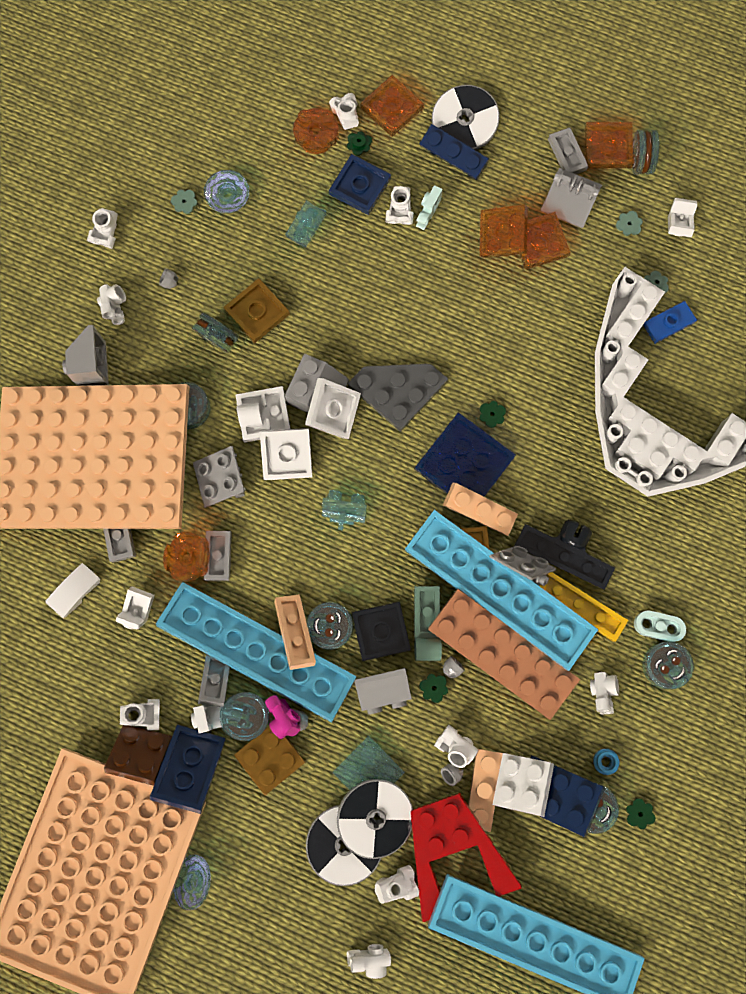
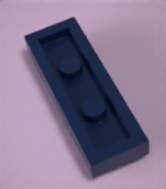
M433 124L430 125L419 143L422 148L475 180H478L489 162V158Z

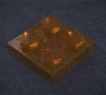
M391 75L360 103V108L393 137L424 109V103L396 77Z
M586 122L585 148L588 168H632L634 164L632 122Z
M525 204L481 210L480 257L490 258L527 254L528 207Z
M556 212L511 225V232L525 270L570 256V250Z

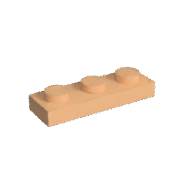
M452 483L443 503V506L505 536H509L518 515L457 483Z
M300 594L276 597L274 603L289 669L315 666L316 660Z
M478 749L475 756L468 806L479 820L484 831L491 832L495 805L492 804L503 753Z

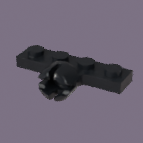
M568 519L564 522L559 535L551 537L524 524L514 546L523 547L528 553L547 560L548 563L605 590L615 567L585 552V548L592 536V530L589 527L581 525L574 537L579 522Z

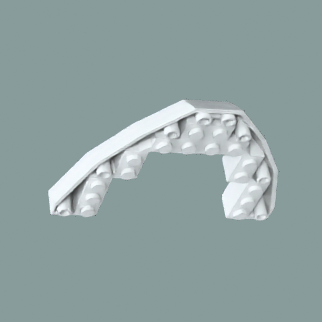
M624 267L612 284L595 349V413L605 469L649 497L705 484L746 467V421L735 414H730L721 422L709 443L703 449L624 398L649 360L628 346L665 293V291Z

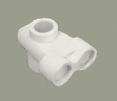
M348 93L342 98L333 97L329 104L332 112L337 114L343 128L346 130L357 127L359 124L356 112L358 103L355 95Z
M402 186L393 187L390 210L386 211L385 222L389 224H413L414 213L411 212L410 188ZM400 198L405 199L404 202H397V200Z
M103 208L97 210L92 218L95 226L93 230L89 231L87 241L113 249L116 240L113 236L117 226L118 213Z
M108 284L101 286L97 302L100 306L102 317L104 319H111L114 325L123 324L125 318L120 304L126 301L123 289L117 284L112 287Z
M606 672L594 673L595 680H590L592 695H596V711L600 712V714H613L614 708L611 696L619 695L617 676H608Z
M148 699V703H133L120 706V725L147 727V730H159L160 699ZM131 711L138 712L139 716L136 720L129 719Z
M450 725L445 728L434 744L442 752H448L449 762L459 768H463L467 764L469 765L478 752V749L473 746L471 739L460 736L458 731Z
M410 865L397 869V874L389 878H380L376 882L375 893L381 904L401 898L410 900L419 896V889L414 881V871Z
M372 944L368 946V950H348L347 963L351 967L352 973L364 972L366 970L367 977L377 979L387 975V966H391V956L387 948L383 949V945Z

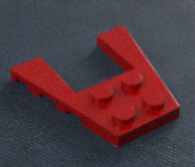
M460 792L410 811L422 922L430 920L441 891L431 861L477 845L496 896L499 897L522 889L520 881L517 880L504 857L498 852L493 841L486 834Z

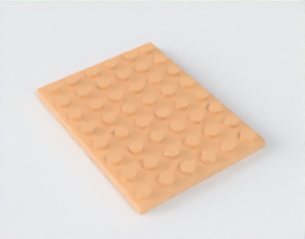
M187 384L2 387L0 408V529H182L190 387Z
M62 748L0 903V961L80 994H135L202 813L198 814L151 801L150 795L154 786L107 774L104 772L106 763L67 748Z

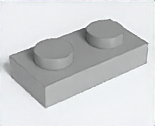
M571 128L549 135L548 141L562 169L574 174L587 171L588 164Z
M103 529L109 562L114 563L136 557L131 529Z
M206 531L205 581H230L231 531Z
M206 654L198 704L224 707L230 667Z

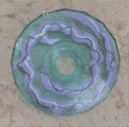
M222 170L214 173L207 180L204 186V197L207 204L213 210L220 213H232L246 204L249 198V186L246 179L240 173L232 170ZM227 193L232 194L229 197H224Z
M189 855L185 858L174 888L175 899L184 910H195L201 906L210 889L211 874L209 865L199 855Z

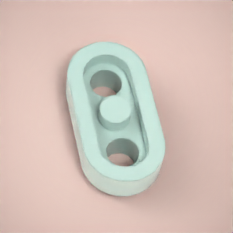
M643 611L634 619L635 630L642 636L676 642L681 640L686 634L685 623L675 616L654 611ZM644 619L650 622L649 628L643 626ZM669 625L674 627L673 634L667 631Z

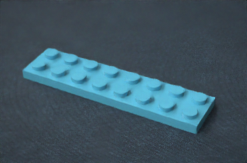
M436 510L431 513L405 548L407 553L453 587L461 590L567 671L572 668L598 631L596 627L536 583L490 558L489 556L493 554L492 551Z
M184 582L181 583L156 622V626L331 723L356 679L355 675L314 654L315 666L290 670L281 635Z
M448 874L427 925L429 929L584 994H633L645 959L637 953L506 898L498 897L494 893Z

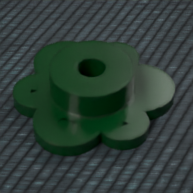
M362 131L357 132V134L351 133L348 135L349 143L347 144V149L352 150L355 156H360L363 152L367 153L370 151L372 138L369 135H365Z
M491 401L490 404L484 403L480 406L481 415L479 419L485 422L487 427L494 428L497 424L504 422L503 416L506 413V408L498 405L496 401Z
M429 674L427 680H422L419 687L424 692L423 698L426 700L431 699L434 703L441 702L443 695L448 693V688L445 686L447 683L446 678L441 675L436 677L434 674ZM432 686H436L435 691L432 690Z
M641 798L634 799L632 805L626 807V812L629 814L627 816L628 824L638 826L639 829H645L647 824H653L656 819L654 813H652L653 806L650 803L645 804V801Z

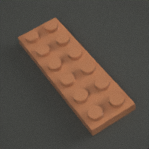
M458 588L428 627L429 631L549 720L552 719L580 681L577 676L564 669Z

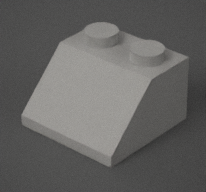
M88 325L65 351L66 360L62 362L63 371L77 386L109 385L106 341L93 325Z
M304 354L285 394L286 402L288 405L308 413L317 378H324L344 387L347 386L349 379L328 363Z
M405 668L354 680L361 710H367L368 715L382 712V706L392 704L393 709L407 706L406 700L411 699Z

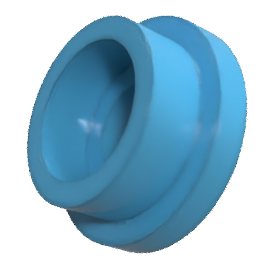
M601 749L594 755L593 764L599 773L611 775L619 767V758L614 751ZM604 757H608L610 760L609 765L606 767L602 765Z

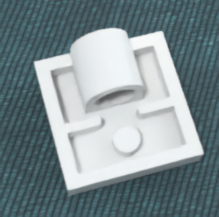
M283 386L236 394L237 414L244 442L260 440V431L290 429Z

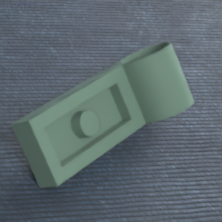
M414 586L415 661H441V639L428 630V627L440 612V586Z

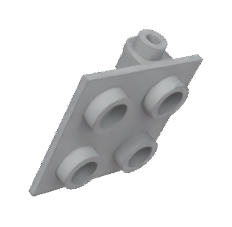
M559 168L540 211L583 228L602 185Z
M233 446L193 462L204 508L233 496L236 498L245 496L246 488L243 487L241 479L243 476L239 472L241 469L238 467L237 454L234 453Z
M513 546L489 556L530 579L538 586H545L549 580V577L546 575L556 569L549 565L547 560L530 555L525 548L520 546Z

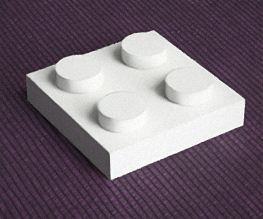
M317 378L305 425L343 439H349L361 393L324 378Z
M309 428L260 431L264 480L312 477Z
M503 753L492 805L544 817L554 764Z

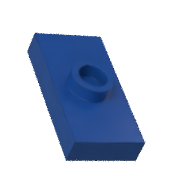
M683 301L645 321L643 326L654 344L694 324L697 319L687 303Z

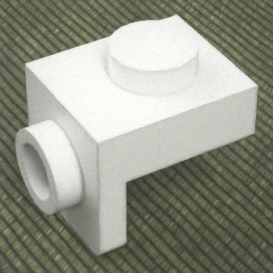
M680 198L674 199L668 215V234L692 237L697 201Z
M130 587L127 591L123 610L117 615L116 622L123 624L128 629H139L148 620L154 594Z
M201 705L194 707V713H191L192 725L194 729L198 728L199 733L223 727L222 723L228 724L224 707Z

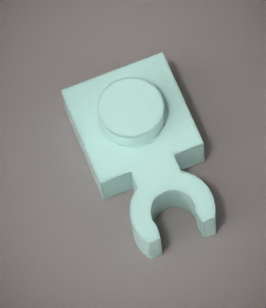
M434 185L430 193L426 192L421 203L424 208L416 220L418 222L416 227L425 230L429 220L434 215L441 201V188Z

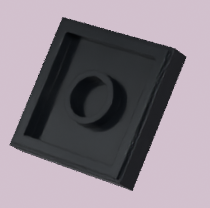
M400 602L352 612L362 662L411 651Z

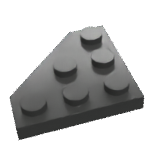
M432 364L365 366L348 382V387L361 393L360 397L401 432L448 382V378Z

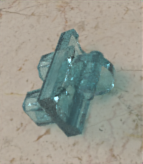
M306 200L287 230L286 237L302 247H307L326 216V210L318 208Z
M330 490L327 498H323L322 516L329 517L330 522L339 523L338 530L343 531L345 524L354 525V522L365 523L367 505H365L364 495L353 494L351 502L342 501V493L340 491Z

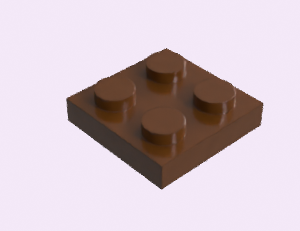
M123 725L104 766V772L154 786L172 736L136 726Z

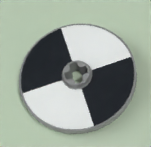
M473 85L456 86L442 94L435 103L432 112V124L472 149L477 150L485 146L494 137L499 125V109L494 98L484 89ZM462 115H466V117H469V121L465 122V120L462 119Z
M383 779L363 781L350 789L340 803L337 812L339 835L346 847L358 856L368 859L389 856L401 848L412 830L410 813L413 810L412 804L406 793L390 781ZM375 813H377L381 820H377L376 824H373L369 819L373 818Z
M336 805L320 813L311 824L306 838V853L312 869L320 878L330 884L350 886L368 878L377 868L381 858L368 859L358 856L350 850H339L341 837L337 828V812L340 805ZM374 818L369 819L372 821L373 824H376V820Z

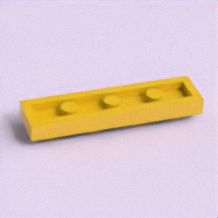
M553 572L546 575L549 577V580L545 586L540 585L542 589L598 629L597 632L613 642L617 641L629 620Z

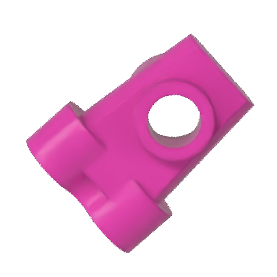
M276 695L269 697L265 704L270 713L272 712L275 717L269 723L272 732L280 739L287 735L295 736L301 730L298 725L300 717L290 708L285 699L279 700Z

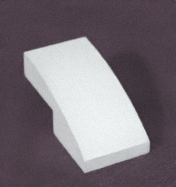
M82 563L55 589L46 600V604L64 619L82 603V598L100 583V578Z

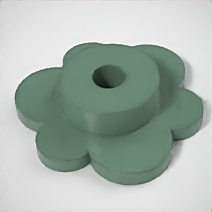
M178 190L177 195L172 196L171 203L175 206L176 212L183 211L185 214H190L193 211V207L197 205V200L192 190Z
M629 211L627 214H620L616 228L619 231H623L625 236L630 234L638 235L643 221L641 218H638L636 212Z
M653 271L650 275L644 277V279L665 291V293L669 290L666 284L668 278L662 276L659 271Z

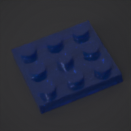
M457 413L415 466L414 470L446 494H448L452 483H457L485 497L513 461L516 454L463 415Z

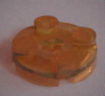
M319 108L302 110L298 113V118L293 126L296 143L303 147V150L307 153H324L338 140V123L330 110ZM319 128L322 131H318V135H314L311 129Z
M180 532L172 537L175 539L171 544H167L163 554L164 567L173 576L172 578L178 581L191 582L206 575L210 558L207 539L192 532ZM187 551L189 552L188 561L183 560V556L187 555Z

